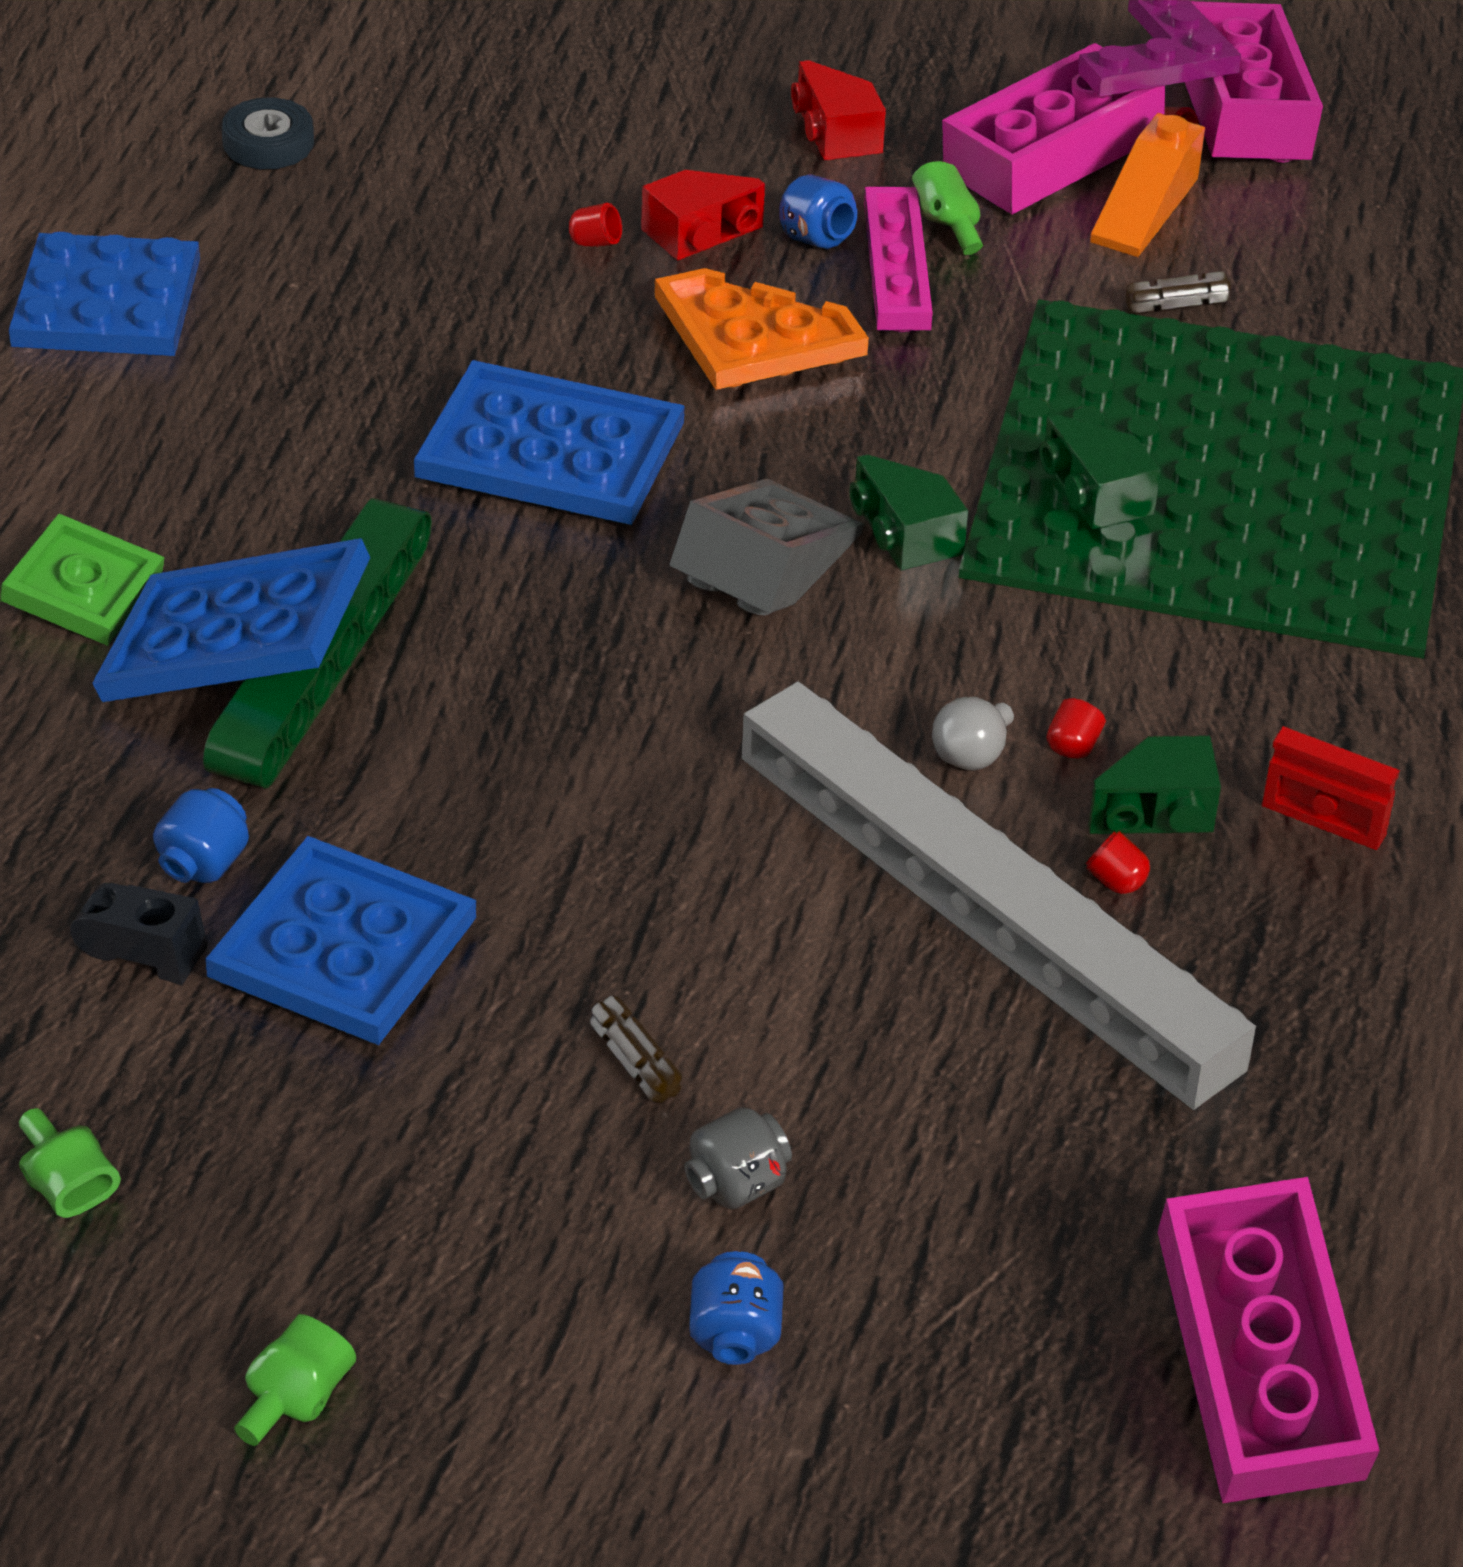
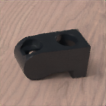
M115 883L98 885L70 926V934L73 941L89 956L105 961L121 958L157 968L159 979L183 986L208 946L198 899L129 884L128 886Z

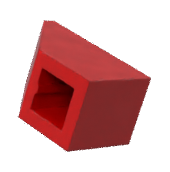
M809 60L799 61L798 82L791 85L792 105L795 113L802 114L807 138L809 141H815L823 159L832 160L883 153L886 109L872 82Z
M683 170L642 186L641 230L677 261L762 228L765 183L759 178Z

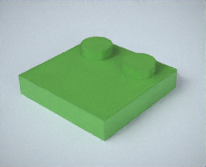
M58 514L2 583L1 601L108 646L126 622L150 575L163 573L164 557L62 514Z

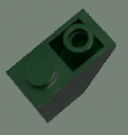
M1060 414L1047 416L1045 441L1040 444L1039 450L1042 466L1047 474L1055 477L1065 491L1070 506L1073 509L1079 510L1092 529L1155 514L1161 469L1135 435Z
M868 454L857 457L855 482H852L849 488L853 509L857 515L865 517L874 531L878 546L881 550L889 552L901 571L964 554L968 509L943 475Z
M1148 736L1094 780L1088 823L1089 833L1112 834L1114 831H1120L1122 834L1214 832L1221 785L1211 737Z

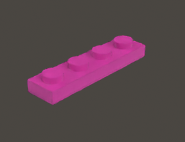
M865 187L864 209L877 330H893L896 332L931 330L933 312L918 192L915 187Z

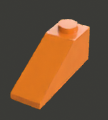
M1157 112L1138 136L1091 232V243L1135 257L1140 256L1197 181L1205 127L1187 122L1180 116L1164 115Z

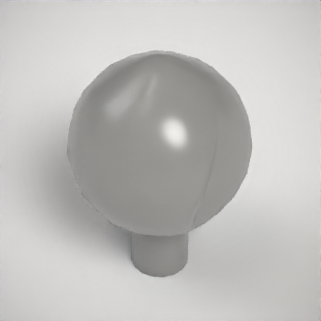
M978 697L956 698L941 708L935 717L932 729L934 748L945 763L965 770L975 771L991 765L1005 747L1006 726L1010 725L1014 719L1013 711L1005 703H998L994 706L990 702Z

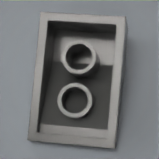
M763 479L690 501L669 566L688 574V582L696 587L708 591L721 590L738 598L736 603L742 609L758 615H769L772 612L794 605L861 535L865 524L770 479Z

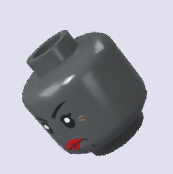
M743 1106L700 1127L692 1133L689 1145L691 1160L685 1162L684 1169L689 1183L700 1198L706 1199L711 1196L721 1206L734 1210L784 1183L787 1171L786 1163L791 1161L792 1152L783 1129L771 1114L765 1112L760 1115L755 1110Z

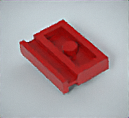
M1283 726L1273 741L1274 755L1269 762L1262 806L1371 849L1378 850L1387 835L1396 792L1394 786L1399 777L1400 770Z

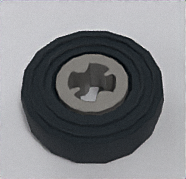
M271 97L244 101L229 109L222 120L223 147L231 160L246 167L261 170L280 169L291 166L306 158L313 148V119L305 107L291 100Z

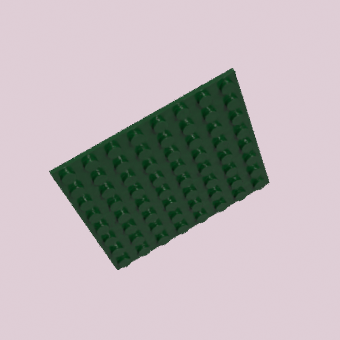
M1038 299L960 564L958 578L1424 659L1463 404V368L1454 367L1443 362L1429 363L1399 358L1388 353L1374 354L1343 349L1333 344L1319 345L1288 340L1278 335L1263 336L1234 331L1221 326L1208 327L1183 323L1173 318L1159 319L1128 314L1117 309L1103 310L1073 305L1067 301ZM1060 414L1135 435L1161 469L1155 514L1092 529L1079 510L1073 509L1070 506L1065 491L1055 477L1047 474L1042 466L1039 450L1040 444L1045 441L1047 416Z

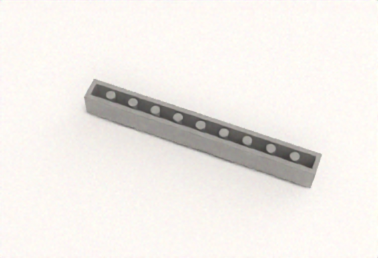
M798 681L744 713L742 759L1192 1110H1195L1248 1071L1256 1026L1247 1020L1238 1009L1227 1005L1199 984L1189 972L1178 968L1150 947L1141 936L1130 932L1105 913L1097 903L1089 898H1085L1057 877L1048 866L1039 863L1012 843L1003 832L992 828L968 810L959 799L947 794L923 776L914 765L903 761L878 742L870 732L862 730L838 712L829 701L818 697Z

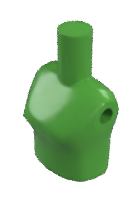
M941 161L929 162L921 166L912 176L913 184L920 197V214L929 221L950 226L965 255L978 252L983 247V244L974 226L980 219V209L957 168L952 164Z
M38 1108L28 1110L22 1115L19 1120V1126L35 1147L21 1157L20 1169L29 1185L46 1198L57 1215L63 1218L80 1215L105 1201L117 1190L121 1181L119 1172L103 1154L98 1140L89 1127L78 1125L59 1133L43 1111Z
M298 1314L283 1334L270 1343L250 1364L245 1379L247 1387L258 1399L235 1425L234 1429L237 1435L247 1444L256 1446L282 1415L301 1422L316 1419L324 1409L337 1383L355 1364L356 1354L353 1347L344 1337L326 1324L313 1317Z

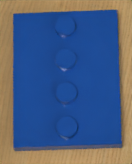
M472 360L414 459L415 477L632 525L684 424V405Z
M359 538L152 574L92 684L101 701L107 702L319 668L371 557L362 539Z

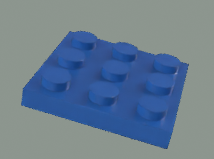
M68 232L39 233L9 327L11 347L175 356L200 262L199 242L180 241L168 237L144 239L126 238L122 235L89 236L73 235Z
M307 836L206 957L207 977L379 1045L475 921L476 900Z

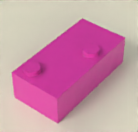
M1191 1L1241 54L1239 73L1185 82L1200 126L1205 127L1204 137L1211 156L1266 158L1282 163L1290 162L1293 159L1311 160L1323 105L1281 4Z
M1094 43L943 119V162L952 164L957 168L966 187L1012 215L1129 154L1138 136L1157 112L1164 114L1165 85L1099 97L1078 73L1079 55L1099 51L1103 48Z
M1308 1177L1167 1198L1158 1228V1236L1222 1504L1365 1481L1380 1450Z

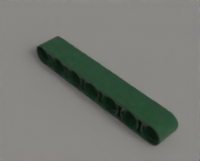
M371 498L366 503L340 542L361 538L371 558L319 668L245 679L208 735L203 755L204 768L208 773L261 788L271 786L421 560L431 534L432 520L429 512L377 498Z

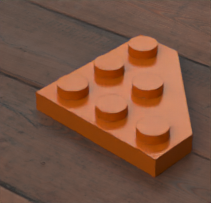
M707 268L655 279V298L715 390L737 387L748 382L779 375H789L796 371L827 364H837L844 360L868 355L869 337L846 306L826 301L821 309L795 302L796 293L758 282H755L751 289L725 282V273Z

